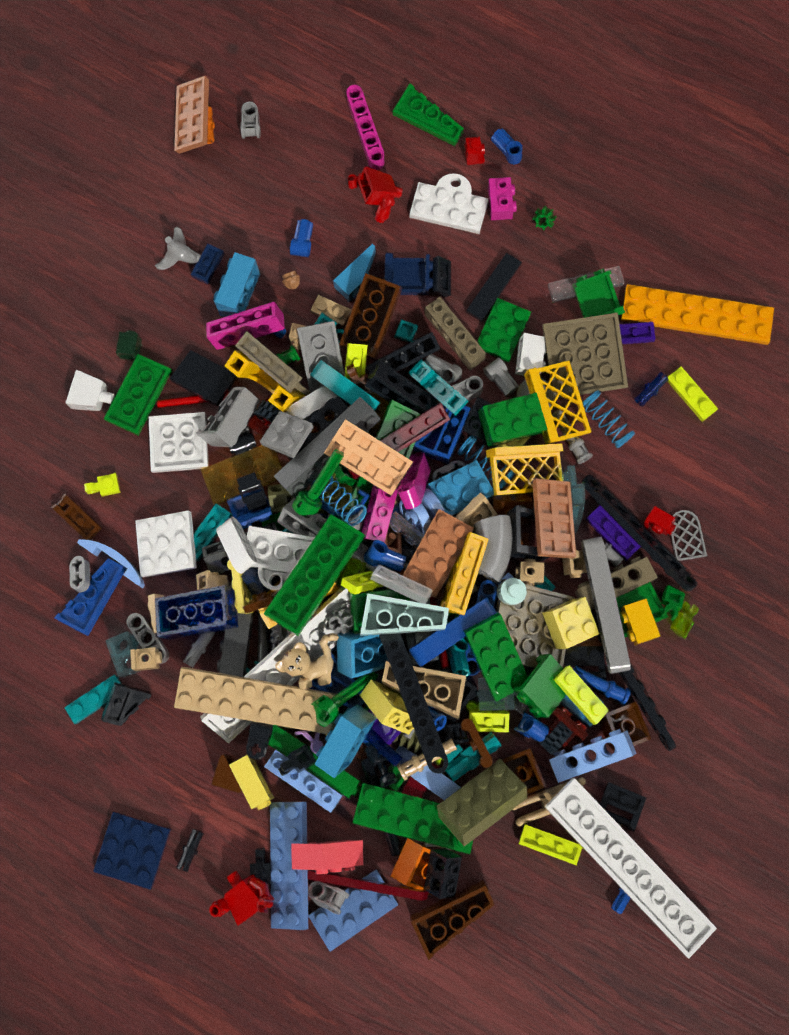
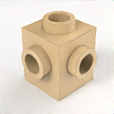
M524 559V562L521 561L519 567L515 569V578L533 587L535 585H542L544 582V563L536 562L535 559Z

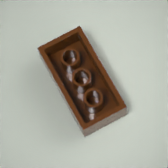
M365 273L339 345L347 348V343L368 345L367 356L377 359L402 287Z

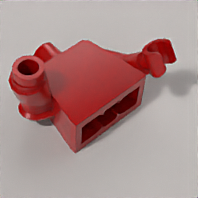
M365 166L359 176L355 174L348 176V186L350 189H355L359 184L365 204L379 205L375 213V220L379 223H384L389 218L391 207L395 204L394 198H400L403 190L401 187L395 186L391 175Z
M236 870L226 877L233 888L224 894V898L214 901L209 908V912L213 917H221L228 911H231L236 924L239 926L258 911L267 913V907L271 908L273 906L274 898L269 893L266 882L256 878L254 875H250L242 880Z

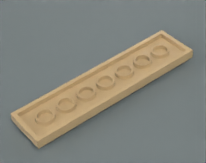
M181 667L174 708L328 734L331 730H334L336 725L332 722L327 727L320 726L316 722L315 709L311 703L323 695L331 699L337 694L313 689L301 690L296 686Z

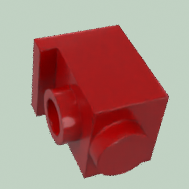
M471 137L465 140L467 165L485 163L484 143L481 144L480 137Z
M654 506L644 521V526L647 529L651 527L657 534L671 535L676 528L675 517Z

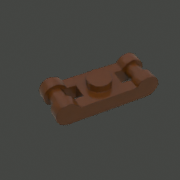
M464 719L460 723V727L463 731L468 732L471 738L468 742L472 750H477L481 757L479 764L483 768L490 767L493 760L471 719Z

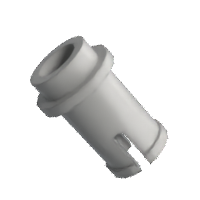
M605 543L607 559L615 567L618 566L624 558L611 547V544Z

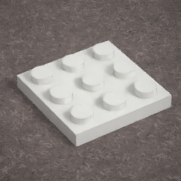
M205 412L149 416L152 473L209 468L208 443L196 434L199 428L203 430L207 425Z
M190 511L135 520L140 577H150L197 568L192 513Z

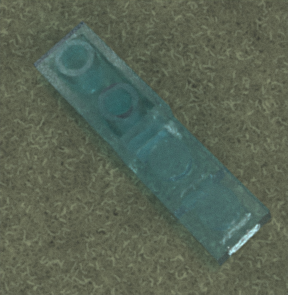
M575 465L566 467L565 472L562 473L563 481L570 482L574 533L576 535L584 511L585 483L577 484Z

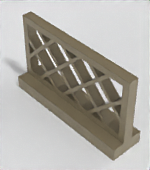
M246 331L235 345L288 392L291 393L296 388L306 396L311 393L299 383L302 379L299 374L249 332Z

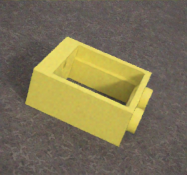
M371 679L360 694L361 698L381 724L409 735L414 728L400 692Z
M246 755L229 765L251 809L257 808L262 810L271 805L270 800L274 796L255 759Z

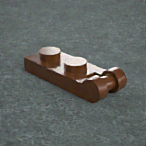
M65 493L57 504L54 503L51 506L85 540H91L102 529ZM66 504H68L69 507L65 511H63L62 508Z

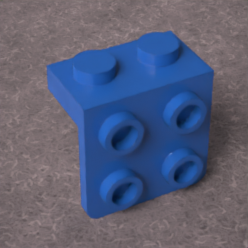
M258 487L256 489L243 493V497L252 495L262 490L260 487ZM241 495L227 499L233 517L239 521L243 529L248 528L255 521L263 522L270 518L272 510L267 496H264L268 506L251 513L246 503H243Z

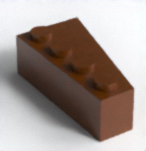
M484 880L456 893L455 897L445 898L410 915L412 926L428 960L437 951L449 944V941L456 935L462 933L468 925L475 922L495 905Z

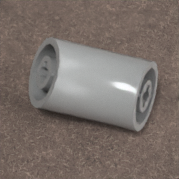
M509 515L485 518L474 524L475 534L489 539L478 573L498 584L506 572L512 551V525Z

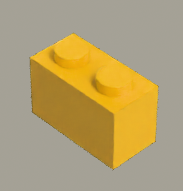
M647 599L625 605L621 608V620L627 624V636L629 641L634 643V646L660 637Z

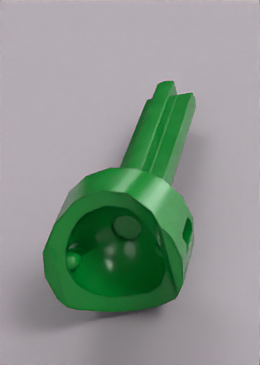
M334 449L310 490L299 492L292 504V508L299 515H316L322 507V502L318 497L343 459L344 453L342 451Z
M375 672L365 674L331 699L323 695L311 703L315 709L316 722L322 727H327L339 716L338 708L363 690L371 679L375 681L378 675Z

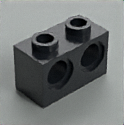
M447 848L431 850L424 890L429 891V893L439 899L455 897L462 857Z

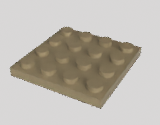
M618 313L542 324L548 366L570 361L580 395L594 393L597 390L604 392L628 388ZM566 367L559 368L556 374L566 378L568 374ZM554 377L551 385L559 390L563 382ZM565 384L562 392L571 397L573 390L572 387Z
M525 584L527 594L521 603L507 605L498 598L496 611L502 615L523 666L536 668L538 663L535 660L540 654H551L563 667L566 649H556L542 612L570 601L575 597Z

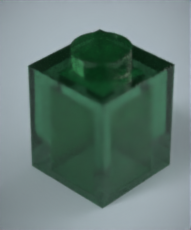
M134 331L119 332L116 354L120 359L135 360L137 354H140L142 339Z

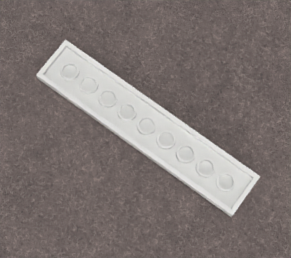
M342 586L314 612L299 637L291 633L244 677L292 686L302 675L292 677L286 672H279L275 664L283 658L287 651L293 649L294 645L298 642H302L306 646V652L310 656V661L313 662L322 656L323 650L319 644L320 640L326 634H335V631L328 628L329 621L327 618L333 616L332 611L336 609L339 611L346 609V612L351 615L350 592ZM328 641L330 649L337 645V641ZM208 713L200 716L201 721L227 743H230L252 722Z
M572 778L545 806L550 814L687 958H690L717 929L575 778Z

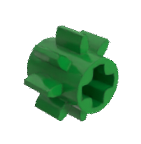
M544 206L541 211L538 208L535 211L537 215L532 219L536 221V227L542 228L543 231L547 226L552 228L554 225L552 221H555L557 218L553 214L554 209H548Z

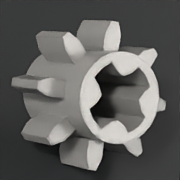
M346 609L332 611L333 616L327 618L329 621L328 628L335 631V634L349 632L348 627L353 626L352 615L347 613Z

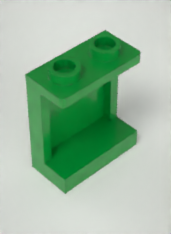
M603 268L593 272V277L587 278V275L577 278V283L572 284L583 318L618 313V315L625 313L624 307L619 304L610 278L611 270L605 272Z
M540 654L535 660L538 663L536 668L522 686L515 687L513 691L517 694V699L530 708L529 711L537 718H549L566 695L554 681L555 677L564 668L551 654Z

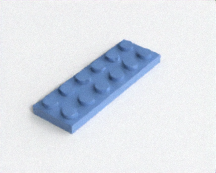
M271 802V895L274 898L273 906L271 907V928L307 930L308 870L292 869L291 844L293 843L307 844V802Z

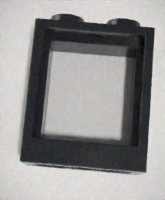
M516 505L513 509L507 511V515L510 516L513 538L510 557L535 559L536 561L550 558L538 556L537 547L521 545V517L535 519L534 508L529 509L524 505Z

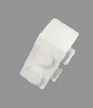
M524 333L519 339L515 374L524 376L529 369L545 367L546 362L543 361L544 355H546L544 336Z

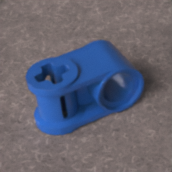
M523 712V718L514 730L527 738L542 742L549 733V727L533 716Z

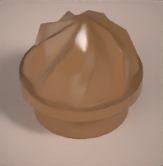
M296 271L282 276V283L288 289L294 290L299 286L300 276L297 275Z

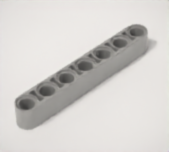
M602 537L582 540V552L608 671L610 674L629 671L631 669L603 539Z

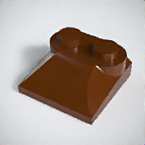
M637 702L609 711L600 720L605 738L610 737V732L620 729L621 732L628 731L633 746L651 739ZM608 743V746L613 751H615L614 745L612 743Z

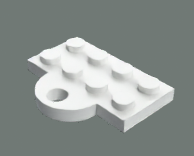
M448 174L443 176L436 186L418 182L409 218L480 234L489 198L472 195L470 182L464 176ZM459 181L461 185L453 187L451 182Z
M249 526L247 538L258 559V562L252 567L258 568V576L261 583L272 591L279 590L315 537ZM275 576H279L281 579L280 584L277 586H273L271 583Z

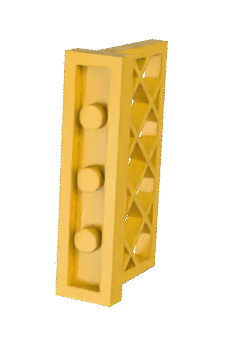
M570 361L537 369L532 368L524 374L530 394L537 393L547 425V430L542 433L545 445L591 433ZM566 367L568 373L566 378L556 374L559 368ZM546 372L551 375L548 383L541 380L539 373ZM554 377L563 382L559 390L550 385ZM565 384L572 387L573 393L571 397L562 392ZM548 388L557 393L553 401L546 397L545 393ZM559 395L568 400L565 408L555 403ZM571 402L578 406L577 414L567 410ZM553 406L563 411L559 419L551 414ZM565 413L574 418L570 426L561 421ZM576 420L583 423L585 430L579 432L572 428ZM559 424L568 429L565 436L558 437L556 429Z
M562 444L498 447L486 450V456L490 458L494 496L533 493V484L531 482L535 476L538 479L549 480L553 475L557 481H563L560 452L563 451ZM549 457H554L555 465L553 468L546 463ZM533 458L540 463L536 470L529 464ZM516 459L523 464L519 471L512 465ZM497 460H501L507 465L502 472L497 468ZM526 467L533 473L529 479L522 475ZM542 467L549 471L546 478H543L538 473ZM509 468L516 474L512 481L505 476ZM518 478L526 483L522 489H519L514 484ZM501 479L508 484L505 491H500L499 482Z
M472 532L467 534L464 547L450 571L440 603L441 607L449 608L448 614L457 613L465 615L489 540L488 538Z

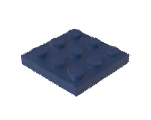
M113 812L93 872L151 890L171 829Z

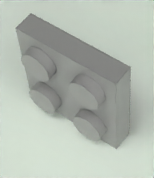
M279 411L260 440L262 446L294 458L313 429V425L311 422Z

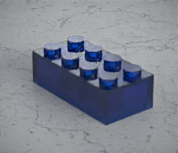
M222 585L155 598L157 637L171 640L238 628V615L234 604L236 599L235 591L232 587Z

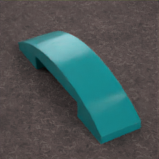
M322 360L319 361L310 376L350 405L359 397L371 406L374 411L380 404L379 401Z
M420 360L409 372L420 385L455 416L469 402L423 360Z

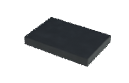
M190 350L170 377V380L211 404L218 406L238 376Z

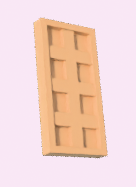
M346 419L324 452L325 455L330 457L334 449L342 451L344 457L340 462L341 465L391 496L413 463L410 459Z

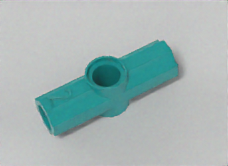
M464 638L446 649L452 673L467 677L470 674V669L465 654L468 644Z
M492 732L482 738L489 754L494 753L502 746ZM469 746L460 753L459 757L448 763L445 771L454 782L470 769L473 770L480 765L479 759L481 757L477 750L473 751L471 746Z

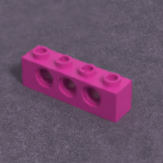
M275 302L206 323L207 339L217 350L237 344L246 331L253 337L258 338L285 329L284 314Z
M373 485L367 514L361 532L365 534L363 540L370 542L380 540L385 542L398 487L391 496Z

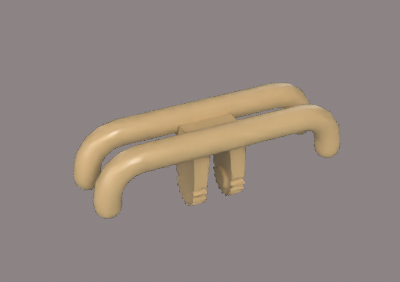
M576 778L581 785H585V778ZM568 782L527 796V799L513 810L537 801L541 802L543 808L517 818L515 821L516 825L522 826L533 820L550 815L545 806Z

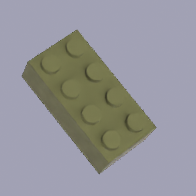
M499 759L437 805L438 816L461 844L466 846L526 800L527 786Z

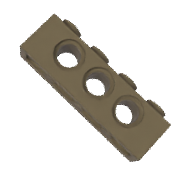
M441 297L425 307L427 319L469 371L485 361V351Z
M639 556L629 561L630 565L626 567L622 564L612 569L611 578L618 580L620 584L619 588H614L616 598L658 578L647 557L641 559ZM628 571L636 573V580L629 578ZM586 581L579 584V589L575 591L577 598L586 597L590 610L595 609L589 582Z

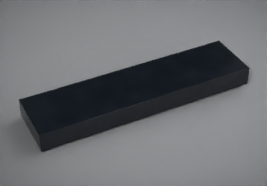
M506 253L472 301L466 313L482 322L522 262Z

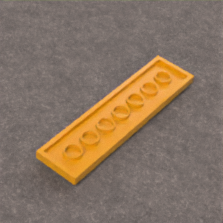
M629 284L625 287L623 301L625 313L621 314V321L653 322L654 327L765 345L770 343L773 307Z

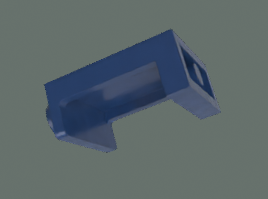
M385 253V280L401 286L402 291L400 295H429V289H433V278H429V272H433V260H430V254H426V258H393V253Z

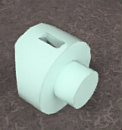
M509 578L502 581L497 588L499 600L507 605L521 603L527 594L525 584L517 578Z

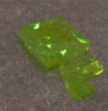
M686 601L683 603L682 612L679 611L678 616L673 620L670 627L673 632L686 639L695 623L692 619L699 610L695 604L690 608L691 605Z

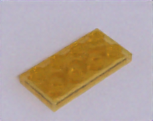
M259 446L203 468L201 472L215 505L240 495L238 478L255 472L262 486H266L278 481L274 475L282 467L274 450L265 446Z

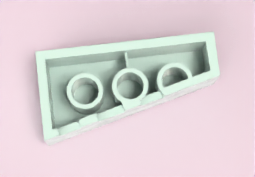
M367 594L360 636L445 630L449 608Z

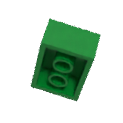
M537 393L482 406L478 410L488 447L542 434L547 430Z

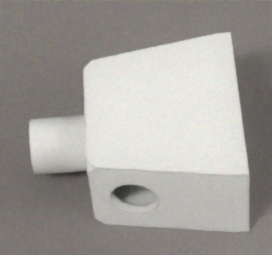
M76 370L66 404L71 409L100 411L103 402L112 404L115 394L107 392V385L102 380Z

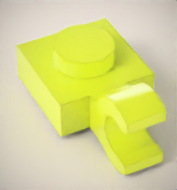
M116 473L97 477L98 483L84 484L87 494L100 492V495L103 497L121 493Z

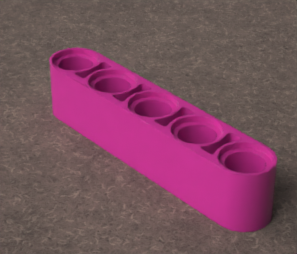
M351 85L347 88L346 93L347 103L370 168L380 170L385 164L381 142L361 87Z
M417 452L409 457L413 463L399 484L398 493L405 509H413L422 503L431 471L424 452Z

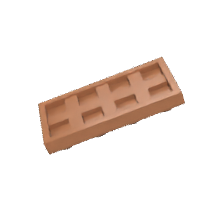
M205 76L177 86L174 151L179 154L207 145L209 79Z
M534 479L532 484L538 556L575 558L576 545L570 482Z
M438 509L403 576L432 589L431 596L436 598L464 547L467 534L472 532L474 528Z

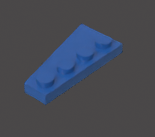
M108 558L93 574L89 588L84 592H79L73 600H70L65 605L66 608L54 618L89 636L127 568Z

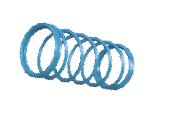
M597 390L582 402L584 408L586 407L585 412H591L597 409L592 415V420H597L603 417L598 425L599 428L605 427L611 423V425L605 431V435H611L618 431L613 437L611 443H616L615 447L619 448L628 440H630L635 435V432L630 431L624 437L613 442L615 437L621 432V430L627 425V423H625L618 429L614 430L613 432L606 434L610 427L621 417V415H619L612 421L608 422L607 424L600 426V424L608 416V414L612 410H614V407L606 413H604L603 415L597 418H593L597 411L608 401L605 400L597 407L587 411L590 404L594 402L601 394V392Z
M473 435L462 444L457 452L461 456L468 449L465 461L470 460L475 455L474 461H476L485 446L482 445L475 454L466 459L471 447L477 440ZM486 456L481 462H479V465H480V464L485 460V462H484V464H483V466H482V470H483V468H484V466H485L487 460L489 459V458H487V456ZM511 470L506 477L510 480L515 473ZM490 472L489 474V480H492V478H490L492 472ZM502 480L499 488L502 489L507 483Z
M331 476L330 483L321 492L320 495L322 497L319 496V498H322L323 502L328 504L330 509L335 510L336 515L340 516L344 522L350 526L358 525L366 516V507L363 504H358V499H352L351 493H345V487H339V482L333 481V476ZM333 482H336L338 484L337 488L332 494L324 497V493L331 488ZM343 488V495L337 501L330 503L332 495L338 489ZM349 494L350 500L348 503L336 509L338 502L343 496ZM330 497L327 503L324 499ZM356 500L357 505L351 508L346 515H343L346 506L351 501ZM336 503L335 509L331 507V504ZM359 507L364 508L358 518L348 521L350 514ZM343 509L341 515L337 513V510Z

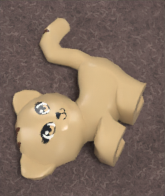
M334 633L324 635L319 642L323 655L313 662L310 661V656L306 652V646L302 642L296 643L293 649L287 651L283 658L275 664L276 669L282 673L286 672L292 677L302 675L299 679V688L301 690L311 688L312 680L317 679L320 686L330 684L334 661L328 641H337L339 636Z

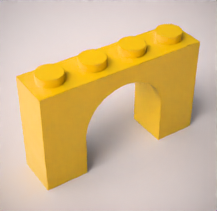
M234 351L225 364V367L239 378L252 379L269 390L272 396L268 401L282 412H286L292 404L306 396L296 388L291 393L288 392L241 351Z

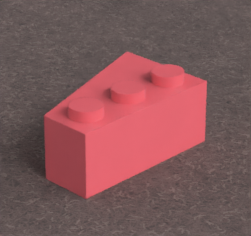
M363 840L291 844L292 869L316 870V874H328V870L330 872H342L343 868L344 871L355 870V866L363 865Z

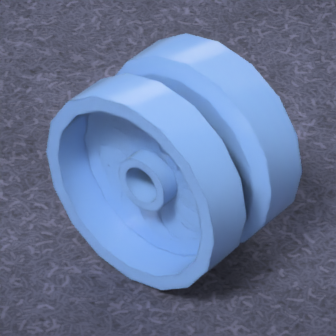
M428 488L425 489L422 503L413 509H405L402 500L399 503L400 512L405 523L419 538L424 537L438 509L444 511L439 499Z

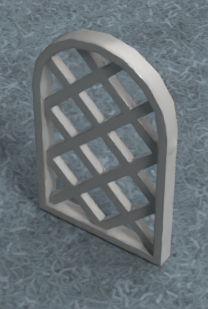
M688 510L676 512L673 516L677 515L681 519L678 523L675 522L676 528L670 535L675 558L678 561L706 557L707 552L698 517ZM687 513L693 516L691 521L685 518ZM682 520L689 523L686 529L680 526ZM691 525L697 529L694 534L687 531ZM677 528L684 531L681 536L674 533ZM698 531H699L700 539H699L698 537H696V534L698 533ZM685 533L692 536L689 542L682 538ZM674 536L678 538V541L676 543L674 541ZM693 538L700 542L697 547L690 544ZM680 540L686 544L684 549L677 546ZM701 544H702L703 552L698 549ZM688 546L694 549L691 555L685 551ZM676 549H678L679 551H681V553H680L679 556H678V554H677V550H676ZM696 551L699 552L700 554H702V555L694 556V554L696 553ZM683 553L688 556L686 558H681Z

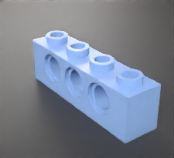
M618 729L610 732V737L605 739L602 736L591 739V744L584 746L583 742L572 746L573 750L567 753L565 749L555 752V757L549 759L558 783L637 754L628 731L621 732ZM607 743H612L614 745V753H610L607 751ZM589 749L596 753L595 760L588 757ZM570 756L577 759V766L570 764Z
M275 750L264 767L330 813L333 812L343 794L306 769L298 773L294 768L291 772L282 776L278 770L281 767L280 764L290 759Z

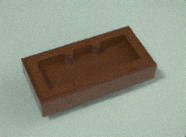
M279 590L268 594L262 592L256 595L254 599L242 607L244 612L250 613L269 606Z

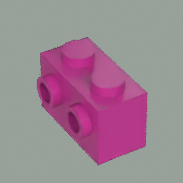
M511 177L490 178L488 182L490 219H512L513 212H516L517 206L516 201H513L512 195H515V185L511 184Z

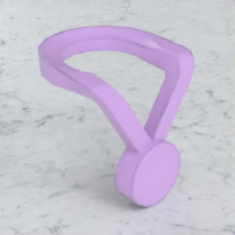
M301 730L294 732V736L303 735L311 742L310 749L314 754H317L323 746V743L319 741L320 733L318 732L315 733L314 739L308 734L311 731Z

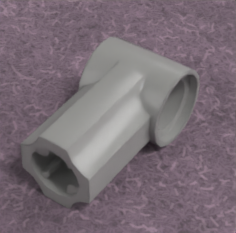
M430 354L425 359V363L448 384L462 377V369L456 364L451 365L433 354ZM449 370L453 373V378L450 377Z
M497 358L483 368L486 377L491 382H494L506 397L519 388V385L508 373L505 363L500 358Z

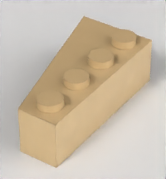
M386 661L382 683L400 692L391 666ZM413 666L427 705L459 719L466 676Z

